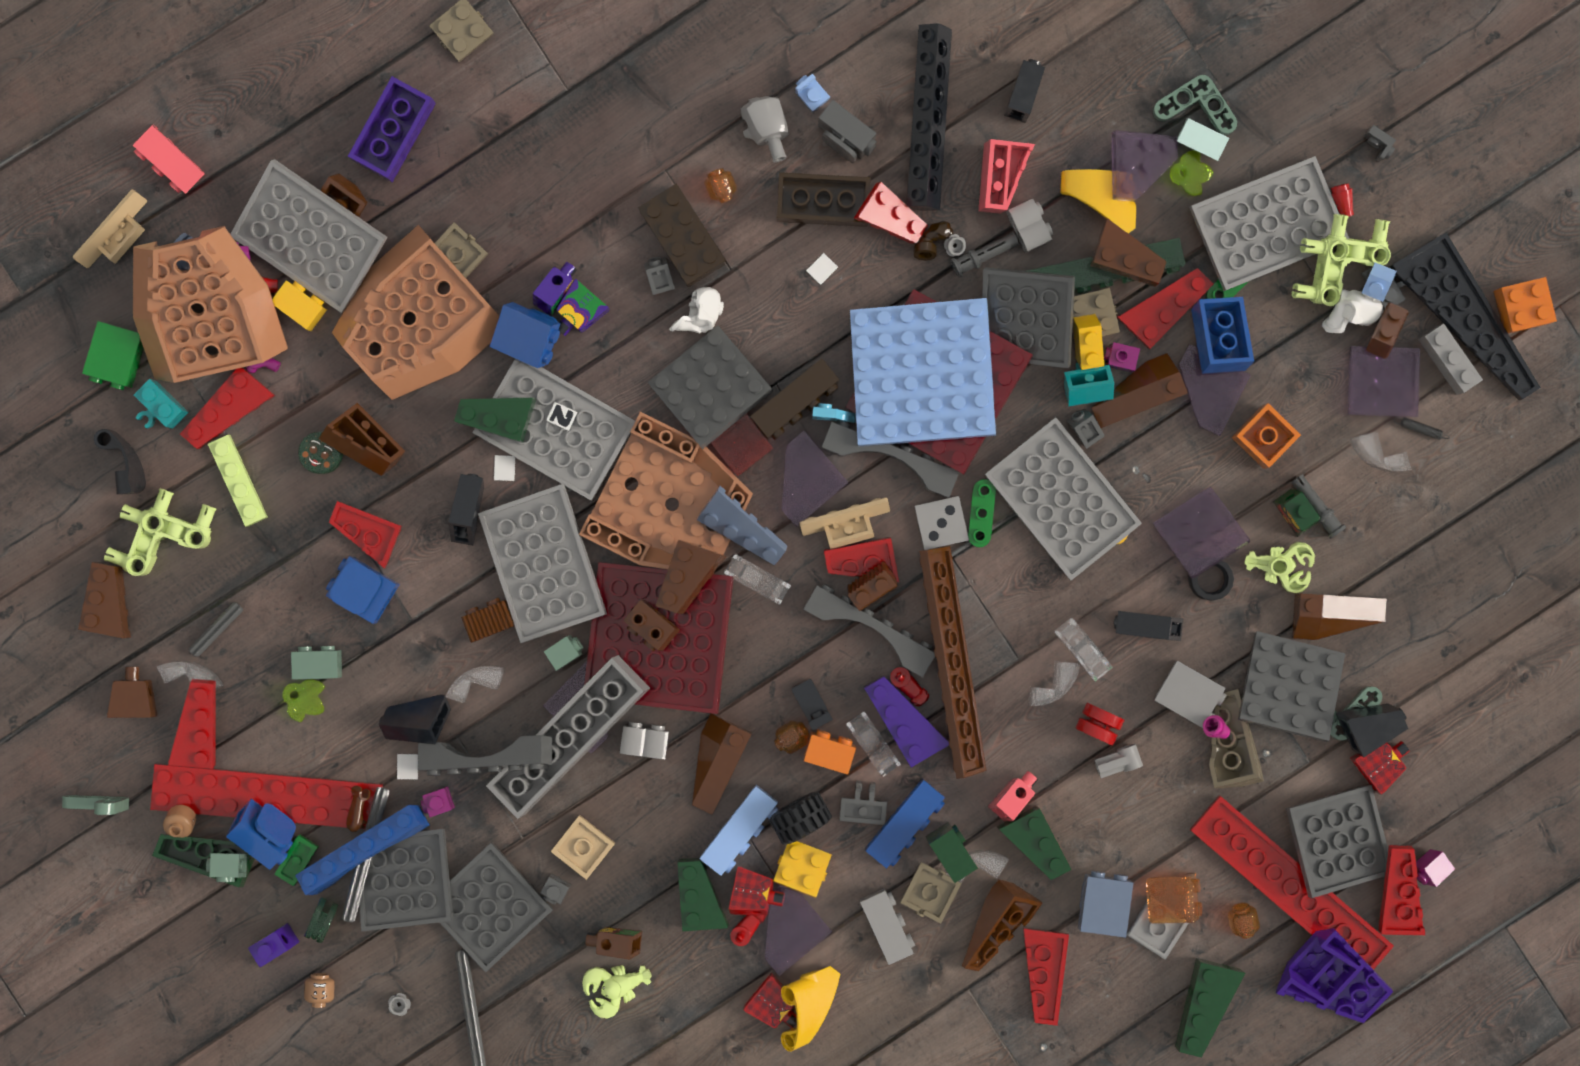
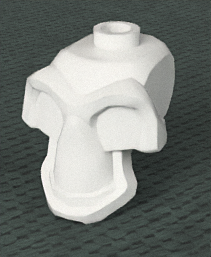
M711 287L697 288L692 293L691 303H689V316H682L673 323L669 330L672 332L674 330L692 331L700 334L701 332L707 333L708 330L713 329L718 315H721L724 304L720 302V293Z
M1344 289L1341 292L1338 303L1335 304V308L1329 317L1323 321L1322 327L1329 333H1342L1345 331L1348 322L1361 326L1372 325L1381 318L1383 305L1380 300L1362 294L1361 291H1348Z

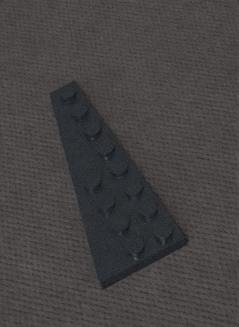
M1447 232L1389 266L1396 271L1397 277L1518 400L1526 398L1541 388Z

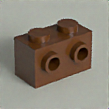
M640 600L623 620L628 624L627 630L635 636H642L645 639L643 643L652 651H655V649L663 651L680 631L678 627L646 600Z

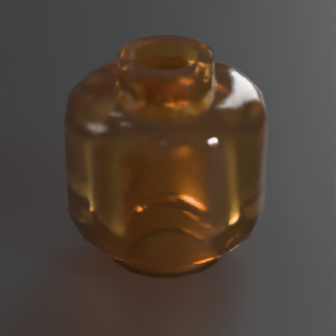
M724 168L708 173V178L705 179L704 185L710 199L714 201L719 200L720 203L732 200V194L737 191V185L732 173L728 170L724 171Z
M791 720L776 730L774 742L781 752L784 750L788 754H794L807 745L809 732L802 722Z
M1238 903L1232 906L1228 913L1231 932L1236 936H1241L1243 939L1253 937L1260 928L1256 908L1248 903Z

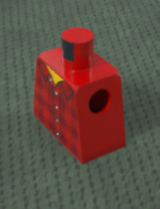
M1402 741L1392 748L1386 743L1364 758L1359 754H1355L1350 757V760L1369 785H1372L1373 790L1382 795L1406 770V766L1401 761V758L1409 753L1410 750Z
M738 867L729 905L730 914L767 915L770 904L783 906L785 893L772 891L773 879Z
M770 973L745 1003L743 1010L773 1028H776L781 1021L790 1028L797 1024V1015L791 1010L794 1005H787L781 997L783 985L773 973Z

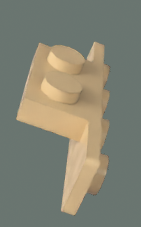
M130 190L73 255V259L84 267L89 268L103 253L110 261L116 264L145 231L133 217L147 203V200L135 190Z
M876 498L869 503L855 504L847 509L830 511L826 515L819 517H809L799 523L802 535L806 536L825 530L830 549L873 538L874 533L869 518L890 512L889 502L887 498Z

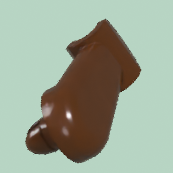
M353 786L351 789L353 799L346 825L351 832H357L359 829L366 828V826H363L367 822L363 820L362 812L364 801L369 799L371 792L368 789L362 791L360 786Z

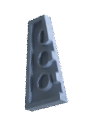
M719 486L698 515L697 521L775 565L786 552L787 545L767 527L763 528L757 523V518L753 514H747L740 507L741 504L735 498L731 499L725 494L726 490Z

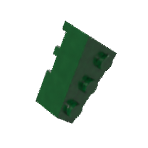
M534 397L460 399L454 422L523 443L536 399Z
M1038 806L1018 815L1013 821H1006L997 826L1050 880L1072 870Z
M947 822L925 836L954 883L978 869L962 844L966 840L956 825L951 826Z
M700 858L679 859L677 863L682 932L728 928L729 923L703 861Z

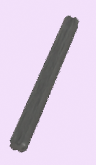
M376 788L365 832L382 821L389 795L388 789ZM372 857L354 869L342 914V920L346 922L355 921Z
M464 949L455 952L472 1064L473 1066H486L469 956Z

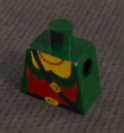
M1291 488L1273 501L1297 537L1320 520V516L1301 491Z

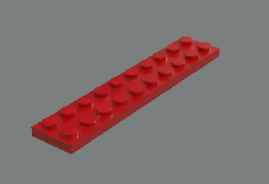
M154 764L150 810L169 811L176 805H185L191 808L195 814L236 817L237 813L246 803L253 799L262 807L267 803L272 804L292 819L294 823L347 828L346 820L353 799L352 787L360 786L362 791L368 789L371 792L369 799L364 801L362 812L363 820L367 822L376 788H383V784Z
M1220 795L1190 828L1191 832L1311 935L1316 931L1334 928L1373 970L1394 947L1392 943L1334 893L1331 892L1309 898L1300 864Z

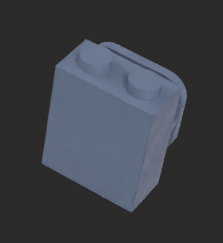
M1091 871V874H1085L1079 905L1078 929L1080 932L1126 938L1133 882L1128 880V876L1114 874V877H1106L1104 872Z

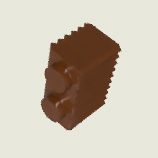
M1388 303L1366 351L1383 359L1388 358L1409 314L1408 310L1393 303Z
M881 562L874 569H870V572L866 571V574H863L862 577L859 576V579H855V582L851 581V584L847 585L848 597L857 609L861 611L896 588L897 581L887 564Z
M497 598L487 602L488 607L479 610L477 606L465 611L466 616L461 618L471 643L515 626L506 600L500 602V599Z

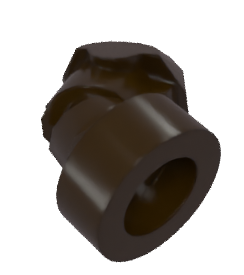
M941 221L931 224L928 230L922 234L923 238L920 239L919 243L914 245V257L924 261L934 259L937 255V247L932 242L949 239V236L953 234L950 223Z

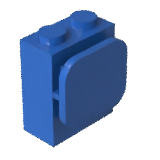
M514 302L504 304L490 347L538 369L550 363L553 356L551 351L559 338L561 323L554 317L536 309H527Z
M349 556L348 559L344 558L338 567L340 571L336 579L332 578L326 587V590H328L326 596L348 611L359 615L372 624H376L400 584L355 557Z
M250 799L237 813L226 837L270 870L276 863L280 865L288 855L286 851L293 844L291 839L296 830V825L292 819L272 804L267 803L262 807L253 799Z

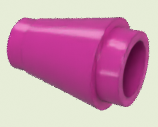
M1211 715L1204 720L1203 731L1207 736L1226 739L1230 735L1229 727L1220 716Z

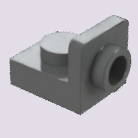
M1375 125L1371 126L1364 134V137L1368 139L1367 142L1371 146L1382 148L1375 159L1376 161L1380 162L1392 155L1395 150L1393 144L1396 139Z
M653 257L644 263L653 295L675 289L666 257Z
M1086 409L1076 411L1066 421L1073 428L1086 449L1105 436L1094 416Z

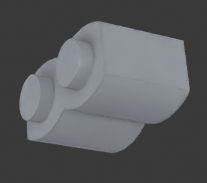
M1031 199L1006 212L1025 253L1052 240V228L1048 222L1045 223L1041 215L1044 212L1039 202L1035 203Z
M629 722L628 725L623 726L620 754L665 759L669 731L665 730V726L652 724L651 728H644L642 723Z

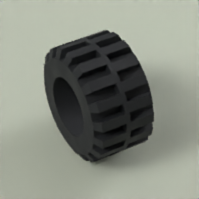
M812 792L778 810L770 817L769 822L782 845H786L815 832L827 824L832 815L820 793Z

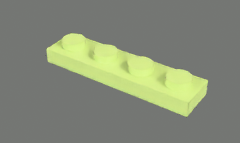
M226 435L209 443L208 446L245 527L268 518L231 435Z

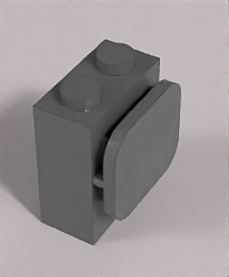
M834 100L830 102L820 115L818 127L825 131L822 134V140L849 162L854 163L857 157L862 159L864 155L868 157L875 149L877 133Z

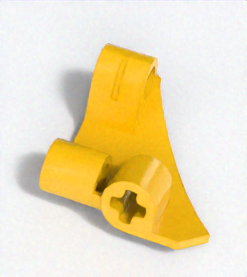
M1091 169L1065 170L1061 172V194L1072 196L1087 204L1127 233L1136 228V204L1131 200V174Z
M831 966L805 973L800 976L799 980L782 987L781 997L787 1005H795L797 1013V1026L783 1032L781 1035V1043L785 1050L792 1052L809 1044L821 1027L834 999L840 978V973Z

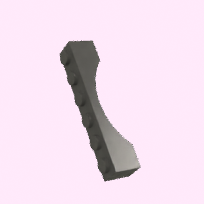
M837 420L836 423L831 422L822 449L842 457L861 452L881 453L891 456L912 469L921 479L926 490L946 498L950 497L959 475L958 471L944 463L942 465L935 463V458L922 453L920 457L912 454L913 449L903 445L900 448L894 447L891 444L858 446L857 432L849 429L850 424Z
M825 584L821 587H815L803 608L805 611L823 621L849 619L874 628L892 645L903 667L921 677L924 676L935 657L932 651L933 646L923 640L920 644L913 641L914 635L903 629L899 633L892 629L894 624L884 618L878 621L873 618L874 612L867 608L859 611L853 606L854 603L851 599L844 595L841 599L833 595L835 590Z
M544 735L520 736L503 751L480 758L467 756L449 743L436 742L435 745L418 743V771L427 772V776H440L442 771H447L448 775H459L461 770H467V773L470 774L481 773V769H488V772H502V768H508V771H522V767L529 766V770H542L543 765H552V737Z

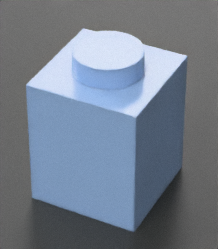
M1375 262L1362 290V294L1383 302L1396 271Z

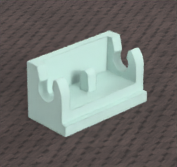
M1189 118L1186 119L1177 137V142L1217 161L1229 140V137Z

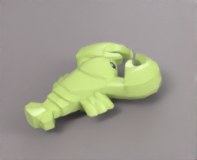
M1304 542L1291 544L1284 553H1282L1284 551L1283 547H1272L1270 555L1256 556L1254 551H1249V555H1246L1245 564L1247 565V570L1251 571L1254 567H1258V569L1266 571L1265 580L1274 584L1277 583L1276 576H1279L1282 586L1287 592H1303L1310 583V571H1307L1303 579H1300V576L1303 575V570L1289 577V574L1296 567V562L1292 558L1294 555L1304 566L1306 563L1303 560L1304 557L1308 558L1309 567H1312L1314 564L1315 554L1313 549Z
M623 965L612 967L613 976L597 966L588 969L582 981L585 994L587 996L590 995V984H593L592 992L595 993L603 980L604 984L601 994L611 999V1002L603 998H596V1002L601 1004L600 1007L591 999L589 1005L594 1014L600 1018L615 1016L619 1010L621 997H623L624 1003H627L635 998V993L632 989L641 982L647 985L650 984L651 972L649 969H646L645 965L640 966L639 972L627 974Z

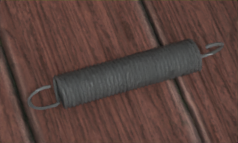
M1406 417L1399 424L1401 427L1438 440L1441 438L1449 439L1442 437V430Z

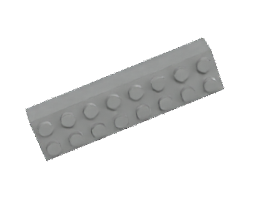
M619 655L612 657L536 734L552 737V765H543L542 770H529V766L522 767V771H508V768H503L502 772H499L486 787L517 819L526 815L650 687Z

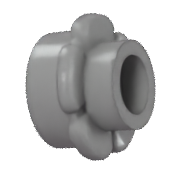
M958 234L950 235L949 239H946L944 242L946 253L952 257L963 254L966 248L965 239L959 237Z
M403 993L392 995L388 1001L389 1011L398 1016L405 1015L411 1006L410 1000Z

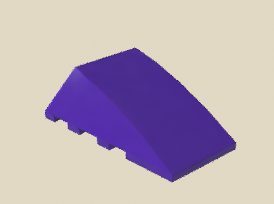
M1334 928L1316 931L1287 962L1276 989V994L1282 996L1286 994L1294 997L1296 1001L1302 1003L1307 1001L1316 1004L1317 1008L1323 1010L1327 1008L1335 1011V1014L1362 1023L1393 993V990Z

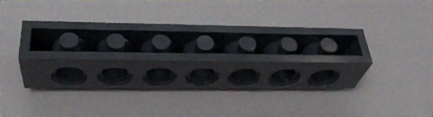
M939 23L919 25L907 207L919 211L940 210L952 29Z

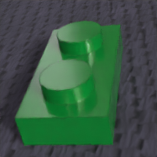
M298 835L289 849L286 859L280 864L274 875L295 886L298 882L295 875L306 869L319 846L302 835Z

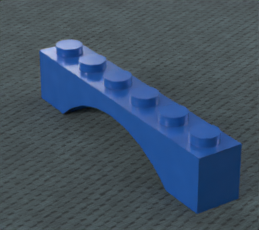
M408 805L295 876L305 895H317L334 885L346 873L365 860L428 827L429 823L419 805Z

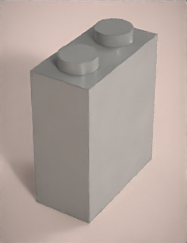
M1175 661L1153 701L1203 728L1204 720L1211 715H1215L1212 713L1215 706H1221L1226 697V694L1223 692L1226 688L1181 662Z

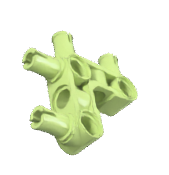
M1334 214L1331 233L1326 238L1321 240L1303 238L1301 244L1309 246H1300V251L1302 253L1318 254L1313 285L1295 283L1292 289L1297 291H1292V297L1310 299L1313 303L1327 306L1337 304L1343 289L1342 278L1344 267L1347 266V263L1353 261L1373 266L1375 262L1385 265L1390 260L1391 253L1388 249L1389 244L1386 241L1390 221L1375 219L1372 239L1366 241L1346 238L1345 230L1349 216ZM1335 245H1337V250L1333 254L1332 249ZM1378 250V255L1374 259V253ZM1328 290V296L1324 299V293Z
M161 488L159 489L154 507H151L149 510L141 511L125 504L122 510L130 514L120 512V518L138 524L139 527L128 554L109 547L106 553L110 555H105L104 561L121 566L125 572L133 576H144L151 572L157 559L156 553L159 544L164 538L177 541L179 545L184 547L205 548L211 540V528L209 527L216 508L202 504L197 522L189 523L168 515L167 509L174 493ZM154 517L159 519V526L156 529H153L151 526V520ZM197 532L202 535V541L198 545L193 540ZM139 559L144 565L140 572L135 569V563Z

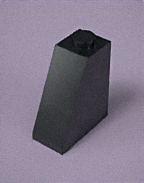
M1033 59L1023 60L1004 116L1026 123L1045 67L1041 66L1039 61Z
M460 474L448 522L451 542L474 545L479 519L478 513H480L484 491L483 478L476 474Z
M1118 611V615L1114 619V628L1116 629V634L1181 641L1184 619Z
M442 694L389 706L379 720V727L385 739L435 745L451 708L446 695Z
M1389 703L1336 713L1351 749L1363 758L1409 729L1405 721L1407 717L1403 710Z

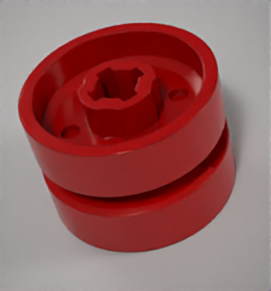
M1086 703L1082 713L1090 719L1079 718L1075 729L1113 746L1118 735L1111 731L1110 728L1121 730L1125 720L1090 703Z

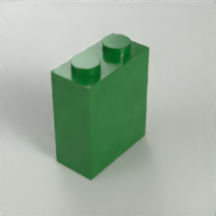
M97 321L82 374L88 375V380L102 384L103 380L111 382L110 387L124 390L125 386L132 388L144 350L139 333Z

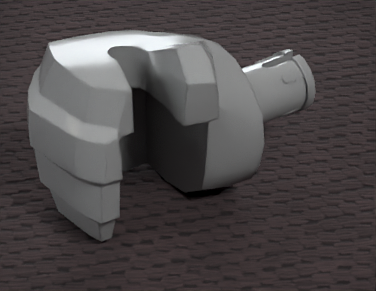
M764 96L749 99L748 103L741 107L742 120H745L748 128L743 131L745 138L754 140L760 146L768 145L774 163L785 160L787 156L785 155L781 140L786 138L789 133L779 98Z

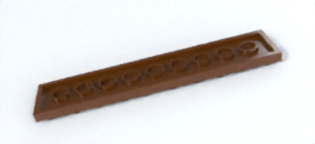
M948 546L919 552L920 566L924 576L923 586L926 590L928 601L927 610L930 613L931 633L935 644L934 654L937 658L939 669L938 678L941 681L942 702L946 712L945 722L949 730V746L952 749L953 770L955 771L956 779L987 771L951 548Z

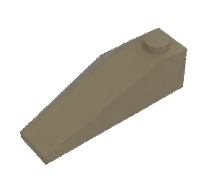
M1236 689L1224 692L1226 697L1221 706H1215L1214 714L1224 720L1230 729V735L1226 739L1212 738L1209 767L1214 788L1242 787L1263 782L1264 778L1249 723L1238 720L1242 700L1240 691Z

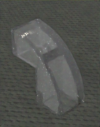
M1377 432L1350 439L1357 455L1368 465L1386 472L1411 470L1407 452L1384 458Z
M734 554L724 572L725 575L733 576V579L779 605L791 586Z
M1072 617L1054 631L1059 640L1073 654L1080 666L1094 682L1113 668Z
M177 661L157 666L164 683L172 682L187 675L190 682L192 679L216 681V689L224 686L217 675L210 669L195 662Z
M1055 661L1053 688L1030 687L1029 705L1041 706L1050 704L1064 696L1076 681L1080 664Z
M486 665L465 672L450 686L446 698L461 703L466 702L472 682L494 690L499 689L506 667Z
M862 712L846 724L882 777L901 765L865 712Z
M991 850L968 852L976 866L996 879L1009 861L1005 855Z

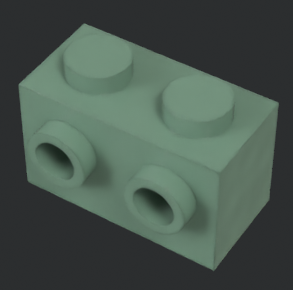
M211 853L210 858H207L206 871L210 872L209 877H216V882H235V878L246 877L247 854Z

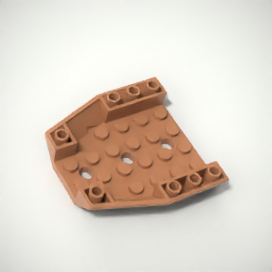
M418 225L370 267L333 329L332 334L369 378L391 400H394L459 372L491 343L500 315L487 303ZM442 282H447L450 285V291L442 295L438 292V286ZM409 312L414 313L416 316V320L412 325L404 323V316ZM373 343L381 345V352L376 356L371 355L369 351Z
M225 226L204 230L201 232L200 237L162 246H158L157 242H151L133 247V319L154 379L172 383L263 363L288 349L267 283ZM180 260L187 261L190 268L188 270H181L178 268L177 262ZM199 303L204 307V311L196 313L192 310L191 306ZM215 346L218 349V353L210 355L206 352V347Z
M640 412L630 431L631 435L579 535L639 565L663 569L669 568L678 540L724 555L731 540L716 531H709L706 525L697 521L698 515L719 486L726 490L725 494L731 499L735 498L741 504L740 507L744 511L753 493L707 447L702 449L694 438ZM629 478H635L638 481V487L634 491H629L625 487V482ZM670 498H676L679 502V507L675 511H669L666 508V501Z

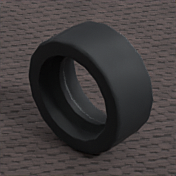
M1209 557L1200 559L1192 566L1189 571L1188 581L1191 590L1196 596L1201 599L1214 601L1222 599L1229 594L1233 587L1234 575L1228 563L1219 558ZM1210 565L1218 567L1224 574L1223 586L1218 591L1212 593L1204 591L1198 583L1199 572L1204 567Z

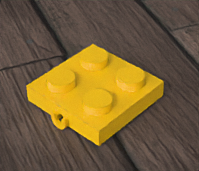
M798 841L787 844L783 856L780 855L777 862L779 866L773 882L816 898L822 881H825L826 869L832 854Z

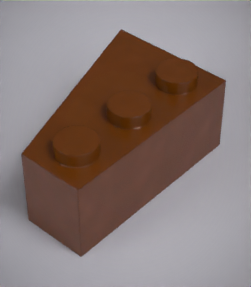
M92 562L78 630L118 638H131L128 629V610L125 605L124 595L126 594L121 566Z

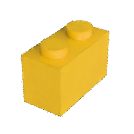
M286 280L273 297L274 306L311 332L327 311L322 306L324 302L314 294L310 298L304 293L306 288L296 281L292 284Z
M1096 314L1073 317L1075 353L1078 364L1082 370L1103 367L1102 327Z

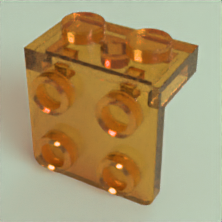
M1186 873L1184 876L1149 877L1146 880L1148 917L1151 923H1195L1199 916H1202V903L1198 902L1201 884L1200 879H1196V873Z

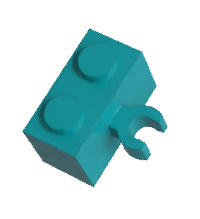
M1076 363L1074 371L1064 372V391L1068 406L1112 400L1114 398V379L1110 365L1082 370L1080 365Z
M149 379L134 394L148 409L147 411L139 412L136 416L137 420H141L144 416L148 417L149 421L144 426L147 429L154 426L155 418L165 427L173 429L189 413L155 380Z

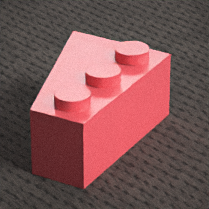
M154 124L133 144L136 148L133 152L143 161L148 159L154 164L151 168L160 177L166 175L171 180L169 185L178 193L183 191L186 194L205 174L169 138H166Z
M994 139L984 143L978 211L1001 214L1008 210L1018 186V181L1035 144Z

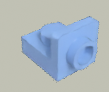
M813 74L809 77L807 75L803 76L796 83L795 93L812 113L830 99V96L816 81V77Z

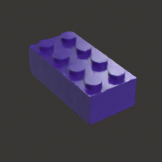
M392 76L348 157L355 163L393 183L436 105L435 101L426 94Z

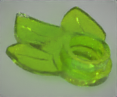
M1196 150L1183 154L1180 162L1175 164L1170 171L1171 180L1177 185H1182L1186 193L1194 196L1202 194L1201 183L1210 180L1214 174L1209 165L1200 163L1201 153ZM1180 170L1184 172V177L1181 176Z
M307 679L301 684L290 683L286 685L283 689L282 697L288 704V714L295 721L302 722L305 714L318 715L323 713L324 706L318 695L324 690L325 685L313 679ZM297 691L298 697L291 698L290 693Z

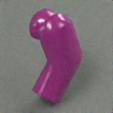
M270 358L263 363L246 366V370L250 373H255L258 368L266 367L277 372L281 362Z

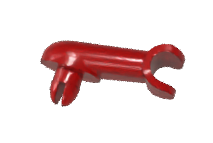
M898 667L892 671L890 676L892 684L907 695L915 706L919 707L926 703L929 693L924 688H921L907 669Z
M746 915L733 928L730 935L731 941L737 946L748 944L759 924L764 922L767 915Z

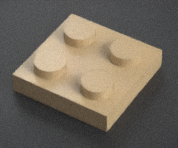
M579 815L551 852L587 880L614 846L615 842Z

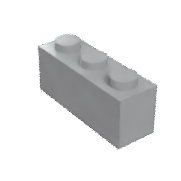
M1444 323L1434 327L1418 339L1456 395L1465 393L1483 380Z
M885 888L861 898L862 908L888 965L914 954L912 947L915 946V943L910 933L906 935L902 928L906 924L901 913L896 914L893 908L896 902L892 893H886Z

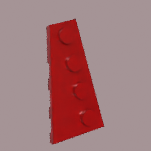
M1197 268L1120 315L1117 319L1148 349H1151L1210 289L1213 283Z
M243 367L237 368L183 429L180 435L196 449H200L275 395Z
M192 679L190 682L171 751L169 766L207 769L215 767L216 681Z
M1389 845L1378 929L1381 935H1426L1422 922L1423 912L1419 899L1420 889L1417 884L1418 873L1415 850L1412 846Z
M1023 928L1034 1022L1058 1026L1069 934Z

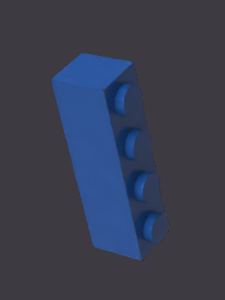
M922 778L865 847V851L886 869L889 865L893 867L901 858L899 853L904 847L908 849L915 841L914 835L918 830L923 831L930 822L929 816L933 812L937 814L944 806L943 799L945 797Z

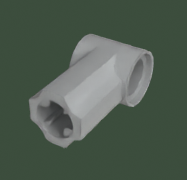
M1136 744L1121 747L1116 750L1117 752L1094 759L1100 778L1142 767L1143 763Z

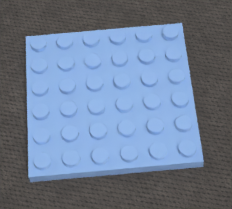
M987 298L850 310L858 446L996 436Z

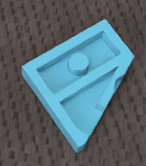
M818 403V407H813L812 419L840 420L856 423V414L832 409L831 404Z

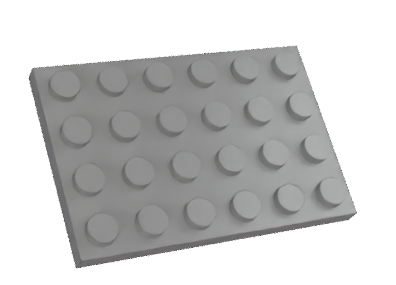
M1316 156L1189 207L1223 291L1315 255L1300 251V246H1309L1301 244L1302 239L1321 240L1326 238L1331 233L1333 215L1339 214ZM1345 230V237L1349 238L1347 231Z
M275 159L270 161L231 232V236L244 246H249V250L341 313L344 312L388 238Z
M515 359L493 398L534 397L536 399L523 443L476 428L473 433L592 501L631 434L630 431L635 420L544 368L540 367L537 369ZM554 402L577 412L569 431L546 421Z
M1056 417L984 474L1070 581L1142 524Z
M564 484L478 513L520 643L607 614L582 536L579 535L580 530Z

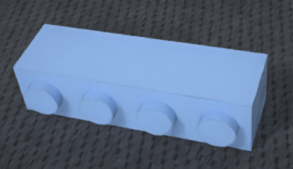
M755 785L702 853L700 860L721 876L724 872L729 873L736 864L733 861L738 854L743 855L749 848L750 844L747 843L752 836L757 837L763 830V821L766 818L770 819L777 812L778 808L776 805L778 801L758 785Z

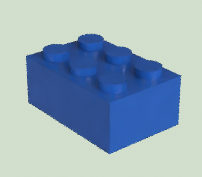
M1243 297L1199 299L1191 309L1202 374L1246 371L1254 362Z

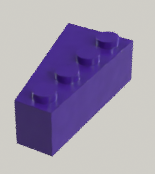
M884 676L864 686L865 691L910 767L949 746V742Z

